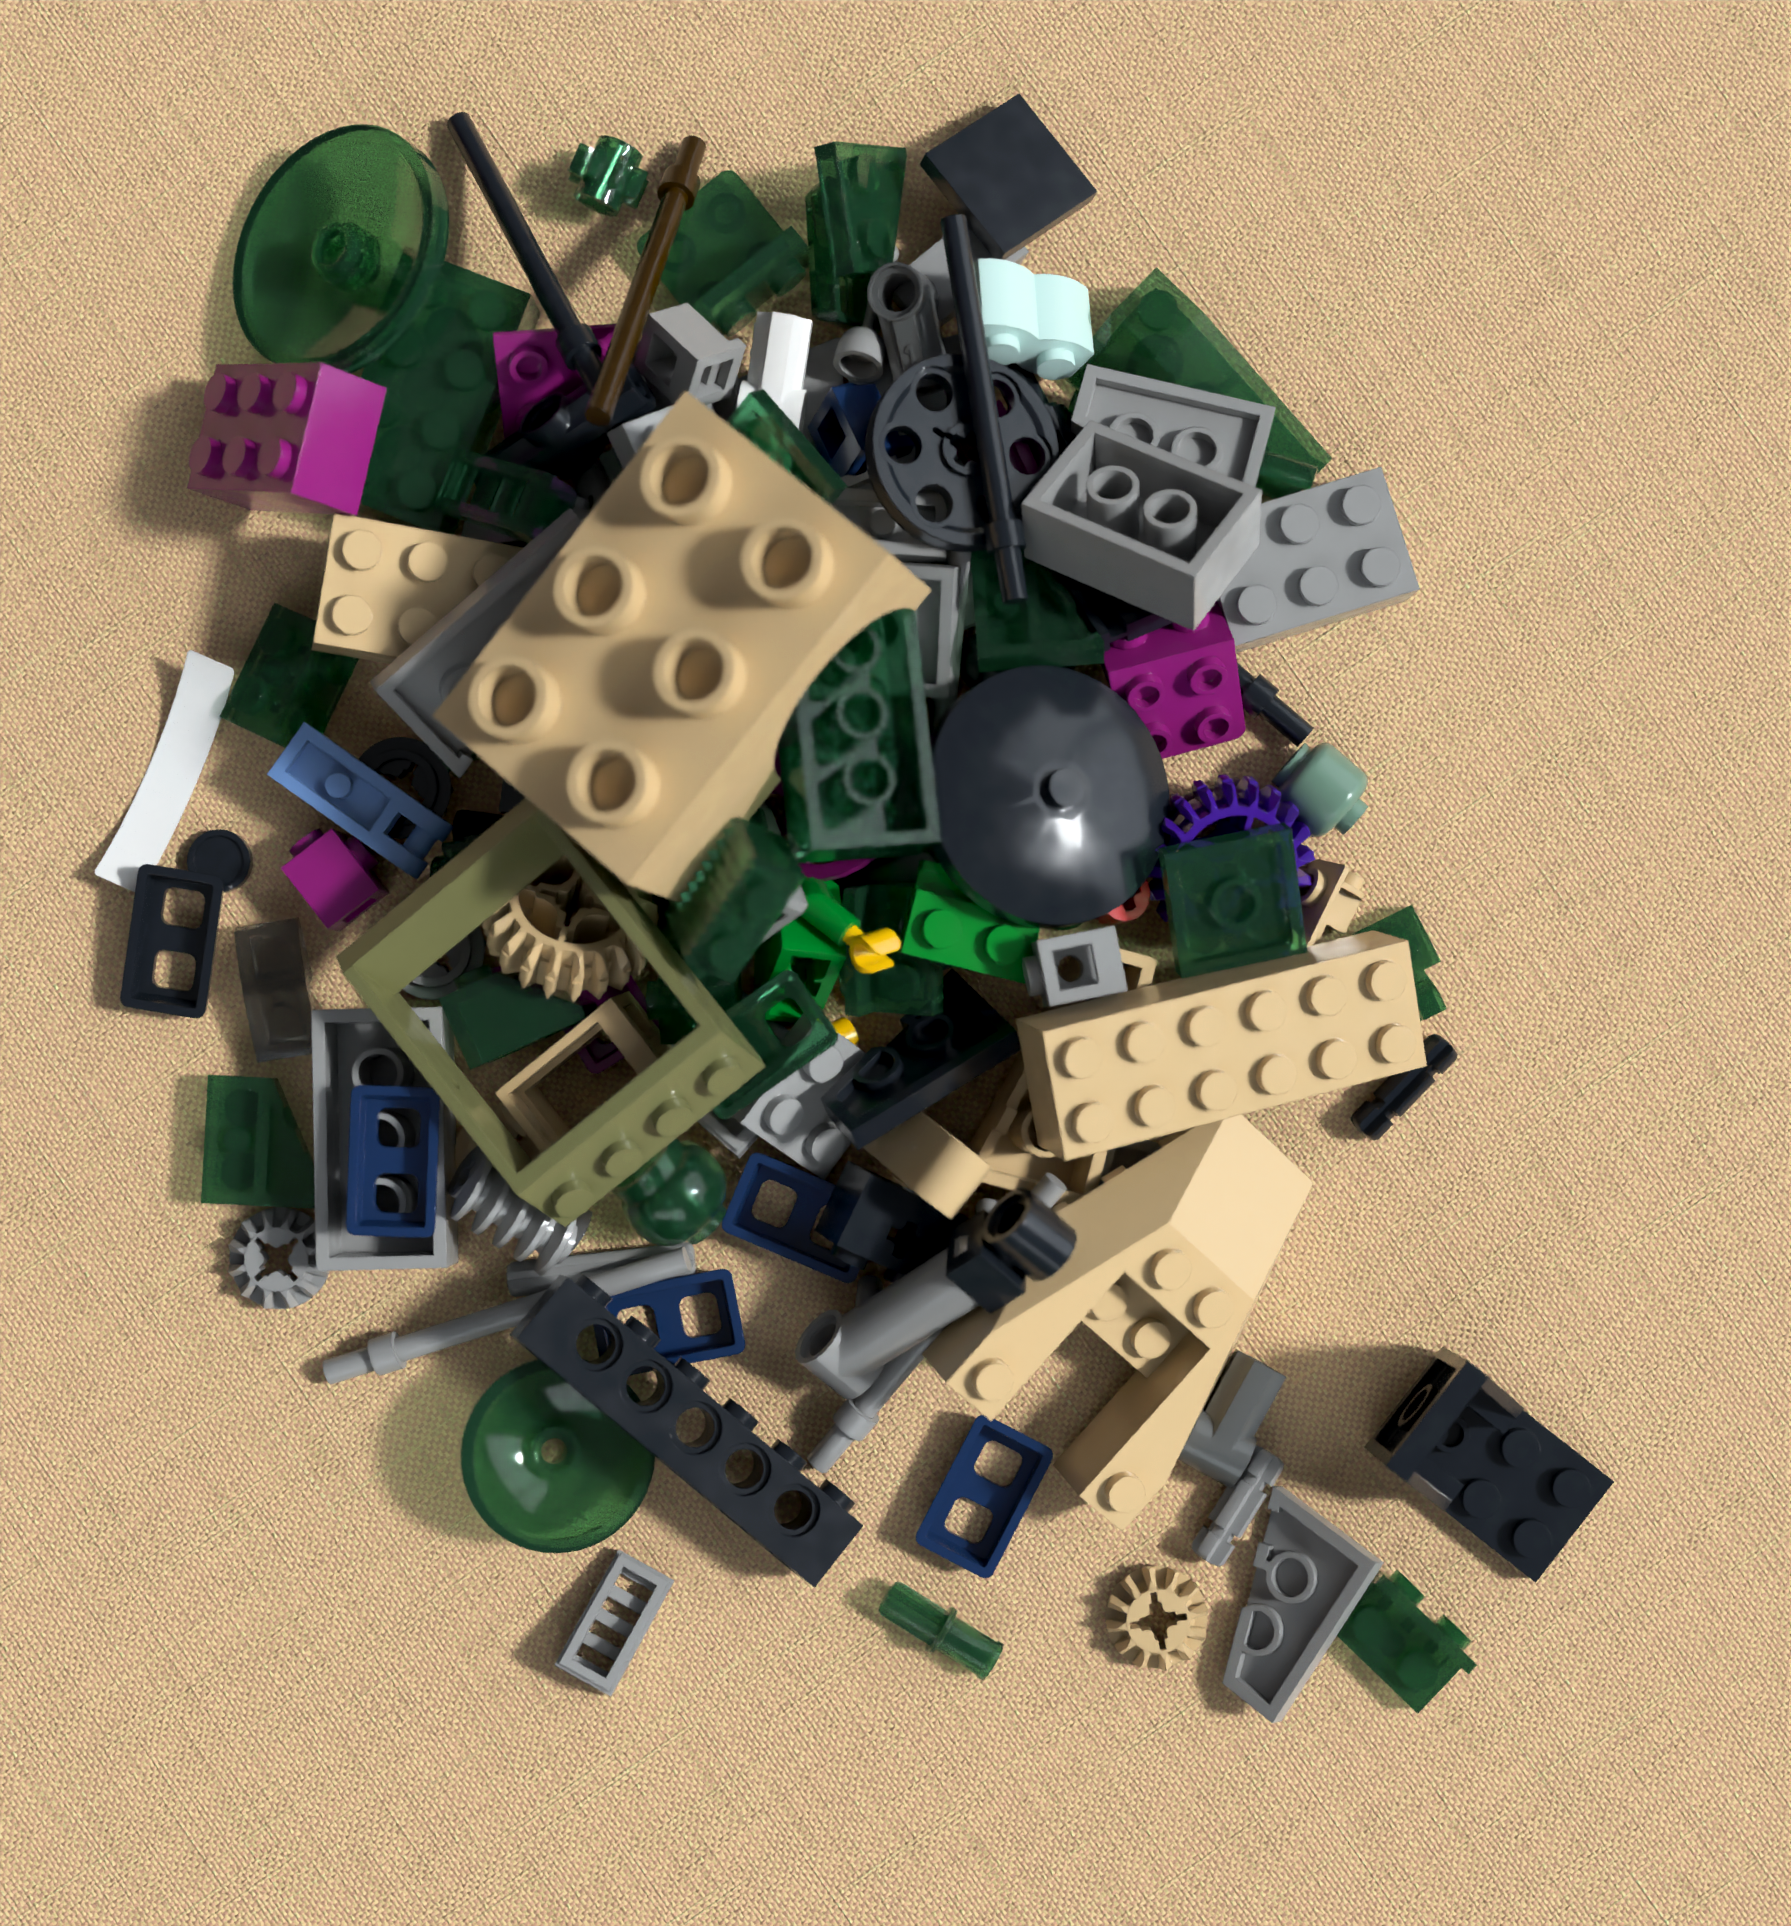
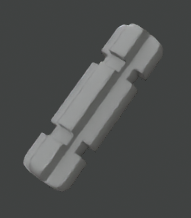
M1255 1447L1252 1457L1239 1480L1232 1488L1226 1487L1208 1518L1213 1520L1209 1528L1203 1525L1192 1542V1549L1199 1557L1218 1567L1225 1564L1235 1548L1230 1542L1234 1536L1242 1537L1266 1498L1267 1494L1263 1492L1266 1484L1273 1487L1284 1469V1463L1277 1456L1262 1447Z

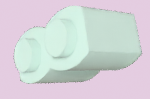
M992 258L976 260L974 269L989 359L1002 365L1017 363L1021 368L1038 374L1041 378L1061 380L1071 377L1094 355L1088 289L1083 284L1065 276L1033 274L1027 268L1007 260Z

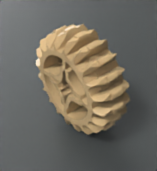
M565 855L482 923L484 928L483 934L487 935L486 944L489 948V955L500 957L499 964L501 965L502 974L520 972L519 980L522 989L534 983L543 985L546 999L557 989L567 991L573 1003L581 995L582 990H588L600 1000L607 991L608 985L622 991L625 984L629 982L630 975L639 976L647 961L646 957ZM618 877L657 926L659 919L658 905L652 903V893L628 885ZM576 913L577 915L572 916L570 925L565 927V924H569L571 914Z

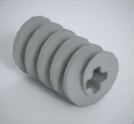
M478 1145L461 1162L448 1187V1194L455 1198L450 1217L457 1222L471 1209L474 1210L476 1215L471 1228L472 1232L479 1235L494 1223L497 1225L492 1244L498 1249L503 1247L513 1237H516L518 1242L513 1258L522 1262L536 1250L539 1252L534 1271L541 1276L547 1273L555 1264L564 1261L579 1244L590 1224L593 1213L587 1210L567 1227H564L517 1196Z

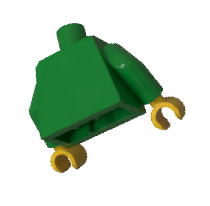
M797 876L808 904L807 908L801 915L754 948V1019L795 1024L807 1009L824 1022L821 1013L847 957L846 944L849 945L850 958L856 970L869 974L894 966V962L886 954L900 949L901 943L898 936L893 930L886 927L865 934L859 929L860 920L841 906L839 885L832 880L821 881L813 877ZM841 1017L827 1024L854 1045L858 1043L857 1031L847 1018Z

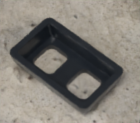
M144 864L139 868L120 995L121 1003L124 1006L189 1018H200L204 1015L208 1005L225 887L221 877L151 864ZM170 888L198 891L203 894L205 898L203 919L198 928L172 925L165 921L163 916L166 893ZM168 950L186 953L195 958L194 982L190 990L162 987L156 983L155 970L157 956L160 951Z

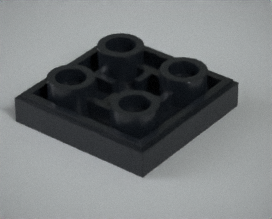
M1017 94L925 153L920 163L922 169L957 213L966 216L967 225L994 259L1005 260L1089 204L1098 192L1020 94Z

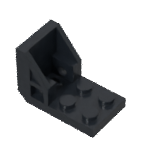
M1445 1347L1440 1349L1364 1447L1386 1467L1456 1519L1535 1583L1614 1483L1612 1479L1525 1412L1524 1408L1490 1377L1471 1362Z

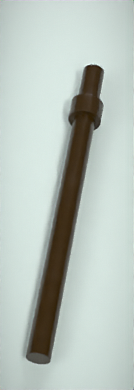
M690 135L683 138L674 165L666 168L657 191L660 204L585 410V418L595 426L604 427L611 422L684 211L689 210L694 205L700 188V178L697 174L706 151V144L697 136Z

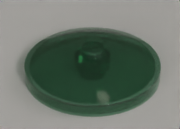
M355 124L339 127L313 138L296 150L278 167L258 194L248 213L238 240L233 266L232 286L236 314L246 338L263 357L273 363H324L351 374L378 360L404 337L423 312L434 291L444 264L448 245V200L441 177L430 159L416 146L389 129L375 125Z

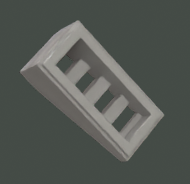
M618 1550L554 1665L607 1696L612 1697L674 1580ZM620 1574L653 1592L648 1603L615 1585ZM608 1597L640 1615L635 1626L602 1608ZM595 1620L628 1638L622 1649L590 1632ZM582 1644L615 1661L609 1673L577 1655Z

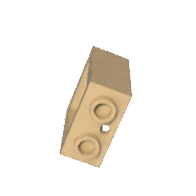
M629 991L606 1001L495 1092L504 1104L502 1113L509 1125L518 1134L524 1137L528 1136L541 1153L564 1136L570 1129L537 1086L605 1031L638 1075L672 1048L668 1040Z

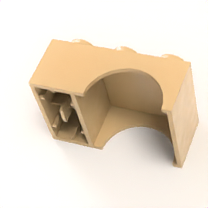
M685 390L432 716L626 884L683 904L780 782L781 778L778 777L774 768L775 751L779 738L793 709L817 674L865 626L893 610L908 608L915 611L930 593L931 589L888 551Z

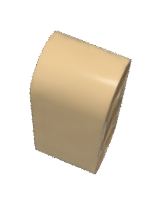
M923 1111L863 1147L909 1188L950 1219L955 1217L992 1168L989 1163Z

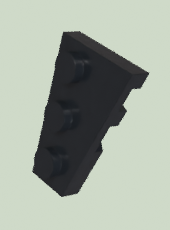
M953 969L937 982L941 992L925 1008L914 1005L900 1019L903 1030L886 1047L871 1048L821 1097L828 1117L858 1150L1021 1050L1017 1031Z

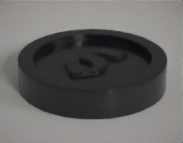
M210 830L200 835L192 843L187 855L188 871L221 877L225 884L224 893H228L238 889L247 881L253 867V856L249 845L239 835L227 830Z

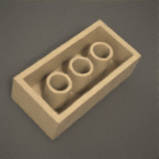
M334 513L312 650L390 664L523 548Z

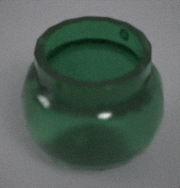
M676 1138L612 1190L622 1201V1211L635 1232L646 1241L659 1246H677L686 1241L691 1245L697 1244L714 1232L726 1214V1207L723 1205V1202L726 1198L727 1178L724 1170L711 1152L694 1141Z

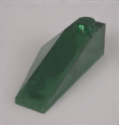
M1157 267L1111 313L1093 336L1094 355L1071 377L1064 378L1079 392L1086 366L1090 364L1276 407L1256 483V488L1261 489L1263 495L1272 499L1302 491L1332 460V457L1204 312Z

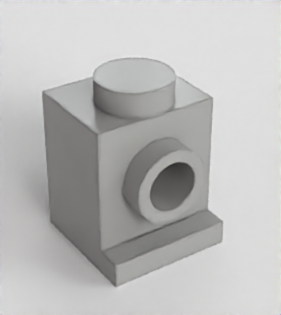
M684 303L648 314L634 366L673 404L677 402L686 390L703 405H708L731 397L746 345L739 338L728 341L690 304Z
M1115 925L1032 942L1033 956L1022 958V968L1028 994L1030 997L1041 995L1043 1008L1128 991ZM1066 956L1076 959L1080 965V974L1072 982L1063 980L1058 973V964Z

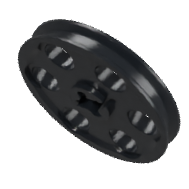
M953 353L931 357L917 363L900 375L876 403L869 419L865 436V462L872 488L885 511L911 536L923 543L946 551L977 552L987 550L983 529L987 523L981 518L978 510L979 500L985 494L962 354ZM989 359L993 385L999 388L1008 400L1007 413L1005 416L999 417L1015 519L1022 520L1021 503L1059 458L1057 435L1047 408L1033 388L1011 369ZM930 379L942 386L947 396L944 410L930 411L921 405L916 395L918 381ZM899 431L912 439L916 449L915 459L912 463H897L889 457L884 445L887 433ZM961 440L966 441L971 446L968 452L971 460L964 466L954 461L957 453L954 446ZM1022 442L1034 449L1039 461L1038 470L1035 474L1026 475L1013 467L1009 458V450L1013 443ZM931 489L938 492L944 498L947 513L943 521L931 522L919 514L916 507V497L919 491Z

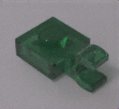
M1412 905L1352 934L1356 935L1374 930L1408 940L1420 1021L1426 1020L1447 1009L1437 988L1424 971L1441 962Z

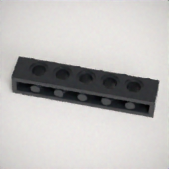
M582 1274L574 1282L567 1276L559 1275L510 1333V1336L798 1577L815 1588L864 1526L848 1513L855 1505V1502L826 1479L818 1488L801 1473V1470L807 1462L781 1440L777 1439L770 1447L755 1435L752 1430L759 1422L735 1401L729 1398L721 1406L703 1391L710 1380L682 1357L674 1365L654 1350L661 1339L642 1322L631 1315L624 1324L610 1313L605 1307L612 1298L592 1280ZM598 1324L607 1333V1349L599 1358L585 1361L577 1352L576 1342L578 1335L584 1328ZM649 1366L657 1378L656 1389L648 1399L634 1402L627 1394V1379L635 1369ZM690 1408H699L705 1417L703 1433L692 1442H681L676 1433V1423L679 1416ZM748 1449L754 1461L751 1474L742 1482L730 1483L725 1473V1465L728 1458L735 1451ZM797 1490L802 1502L798 1516L788 1523H778L774 1514V1506L777 1499L787 1491Z

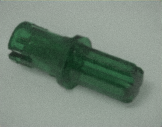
M895 1582L891 1585L881 1600L879 1606L880 1614L927 1643L925 1651L930 1654L935 1650L941 1652L976 1674L977 1678L984 1680L989 1675L1001 1655L1004 1644L993 1640L958 1618L955 1607L951 1606L945 1610L902 1582Z

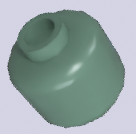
M1304 743L1271 781L1278 787L1277 790L1281 792L1280 802L1291 801L1299 809V815L1295 821H1301L1309 827L1311 837L1324 836L1333 828L1344 835L1368 808V805L1360 799L1368 783L1366 774L1329 743L1318 744L1313 749Z

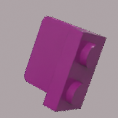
M1217 601L1194 631L1174 622L1127 642L1125 637L1111 642L1110 650L1101 653L1093 641L1094 649L1109 688L1123 698L1139 715L1152 735L1162 759L1235 740L1244 734L1246 727L1234 638Z

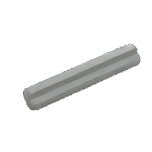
M684 1242L568 1255L564 1261L555 1264L542 1276L534 1271L537 1259L524 1260L522 1262L515 1261L507 1265V1285L510 1295L514 1297L528 1296L547 1290L559 1275L567 1276L572 1281H576L582 1274L588 1277L670 1250L685 1247L690 1259L691 1271L668 1278L673 1279L695 1274V1250L691 1243Z

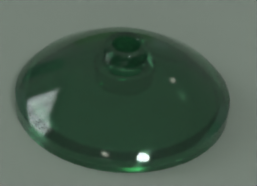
M539 1359L522 1363L510 1369L489 1385L481 1394L468 1416L460 1446L462 1480L467 1495L477 1513L489 1527L506 1540L520 1547L543 1553H567L582 1550L616 1533L628 1522L641 1505L651 1483L655 1464V1456ZM626 1383V1390L630 1399L634 1402H641L637 1394ZM552 1438L560 1439L564 1447L561 1457L556 1461H545L541 1454L543 1444Z

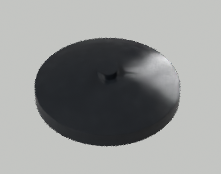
M1047 665L1023 666L996 674L970 688L946 710L938 721L928 741L921 766L919 792L922 820L928 840L939 863L952 882L974 903L989 913L1015 924L1034 928H1061L1087 922L1111 912L1133 896L1144 884L1160 856L1155 849L1164 844L1167 833L1163 831L1161 826L1164 817L1169 818V787L1163 760L1152 735L1139 715L1115 691L1100 681L1071 669Z

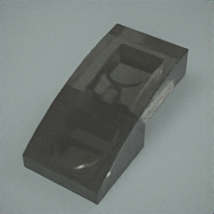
M299 917L236 927L234 935L239 973L257 1063L312 1054L311 1010H316L310 988L313 974Z

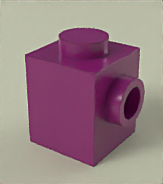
M316 829L301 838L289 850L294 858L281 867L282 871L326 928L330 930H343L390 893L372 870L379 864L372 850L353 835L347 838L344 833L334 829H330L325 834L321 829Z

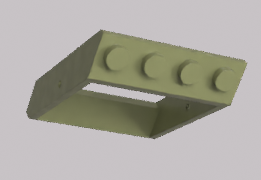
M527 797L336 956L346 979L517 1196L564 1227H567L581 1214L585 1213L591 1206L627 1177L635 1173L642 1165L678 1136L686 1132L693 1124L765 1067L761 1057L618 877ZM565 855L699 1026L532 1161L399 992Z

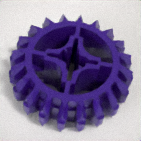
M1219 774L1215 781L1214 792H1211L1202 780H1194L1192 784L1194 799L1188 802L1179 793L1171 794L1170 801L1177 811L1171 818L1164 817L1161 826L1167 834L1164 844L1155 849L1160 856L1154 869L1148 876L1153 878L1148 883L1150 900L1160 901L1156 912L1165 922L1175 920L1174 929L1181 936L1189 937L1196 931L1197 939L1203 945L1211 947L1220 934L1222 941L1228 947L1236 948L1242 930L1245 931L1251 940L1261 942L1262 930L1260 924L1268 921L1275 928H1283V919L1277 913L1285 904L1290 909H1301L1300 900L1292 893L1293 888L1312 885L1311 877L1305 871L1298 868L1315 860L1314 852L1308 846L1302 845L1311 836L1309 827L1301 821H1295L1299 815V809L1291 801L1280 802L1281 792L1272 785H1266L1259 790L1258 782L1253 777L1243 776L1235 787L1233 780L1228 775ZM1254 818L1263 821L1269 831L1272 847L1270 860L1263 859L1256 851H1253L1255 835L1250 830ZM1219 820L1213 832L1202 838H1195L1202 829ZM1234 853L1242 860H1235L1234 863L1224 862L1221 870L1212 862H1219L1220 859L1230 860ZM1183 862L1191 863L1197 871L1202 872L1200 886L1205 892L1201 903L1190 899L1186 895L1182 882ZM1257 885L1249 894L1236 901L1239 893L1246 887Z

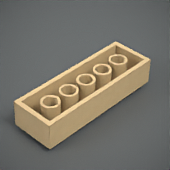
M1374 930L1016 1019L1038 1145L1064 1161L1427 1066L1408 940Z

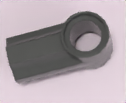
M893 262L878 268L870 278L867 287L868 301L872 310L878 314L895 382L900 375L917 363L931 357L947 354L937 314L939 296L934 283L910 265ZM905 282H913L915 286L913 302L905 310L894 312L892 307L894 291ZM930 379L920 380L916 385L917 397H924L944 390L939 383Z
M1235 1349L1178 1460L1222 1485L1232 1488L1243 1474L1252 1457L1257 1443V1437L1254 1435L1278 1394L1286 1376Z

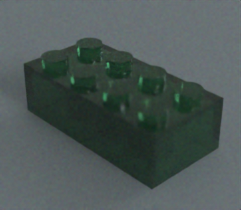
M411 248L360 377L383 386L387 390L358 512L387 523L454 535L474 485L469 476V464L487 452L502 414L493 333L535 330L541 313L532 294Z
M901 608L888 612L855 634L817 674L799 699L784 726L778 741L791 864L916 856L941 842L916 612L912 609Z

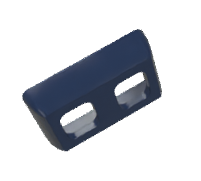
M358 1085L352 1089L346 1229L351 1235L428 1238L433 1235L436 1227L440 1097L432 1087ZM384 1108H413L419 1112L421 1117L420 1140L415 1147H388L380 1143L378 1137L379 1115ZM381 1174H412L417 1178L418 1204L413 1212H383L378 1209L376 1205L377 1179Z
M753 1153L747 1161L722 1220L723 1230L728 1234L844 1283L853 1282L860 1271L859 1268L829 1254L830 1249L814 1243L810 1237L818 1213L823 1206L827 1205L836 1185L762 1153ZM767 1180H772L792 1188L797 1194V1200L790 1217L782 1227H776L755 1218L752 1213V1207L759 1190Z
M718 1269L645 1285L611 1296L612 1300L605 1307L616 1318H618L619 1312L626 1308L641 1305L652 1307L655 1313L659 1338L661 1339L654 1350L672 1365L680 1357L689 1363L740 1354L745 1349V1339L733 1278L730 1271L726 1269ZM712 1293L717 1299L721 1329L716 1333L697 1337L687 1335L684 1330L680 1309L681 1300L687 1296ZM594 1324V1333L600 1357L607 1349L608 1336L602 1326ZM643 1366L635 1369L630 1375L653 1370L649 1366Z
M984 1415L978 1416L916 1533L917 1543L979 1577H991L1053 1459L1052 1450L994 1418L990 1421ZM989 1441H997L1018 1452L1022 1457V1463L1016 1475L1007 1486H1001L981 1476L974 1469L975 1462L984 1445ZM961 1497L976 1502L989 1509L993 1514L992 1521L979 1542H970L949 1531L945 1526V1520L955 1501Z

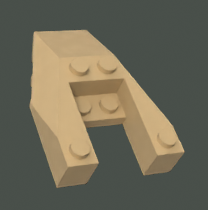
M1243 1115L1175 1132L1158 1143L1162 1148L1128 1169L1121 1165L1100 1179L1105 1183L1069 1205L1063 1201L1053 1207L1051 1210L1076 1231L1077 1236L1075 1248L1063 1267L1054 1275L1042 1281H1033L1026 1276V1292L992 1314L980 1305L947 1325L922 1353L945 1383L990 1421L993 1420L1080 1321L1084 1322L1134 1366L1137 1371L1053 1464L1081 1498L1122 1532L1166 1484L1313 1185V1182Z

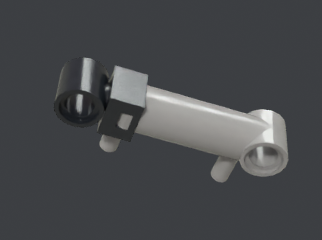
M1017 1188L1006 1194L999 1201L991 1198L981 1199L976 1203L975 1215L949 1231L948 1248L883 1290V1283L880 1278L874 1275L862 1276L857 1284L855 1308L844 1315L838 1310H828L814 1319L804 1330L795 1350L796 1360L844 1399L856 1398L873 1385L886 1363L980 1305L992 1314L1026 1292V1276L1033 1281H1042L1054 1275L1070 1258L1076 1245V1231L1027 1188Z

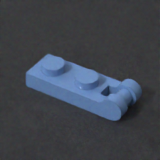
M305 722L267 773L269 777L415 879L419 878L428 865L424 858L436 841L444 842L454 828L452 824L421 804ZM401 815L416 824V827L403 845L388 835Z

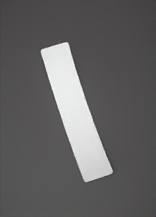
M189 650L187 652L178 689L152 760L120 828L95 869L96 876L135 892L139 868L144 864H158L187 806L213 743L232 684L233 668L195 651Z

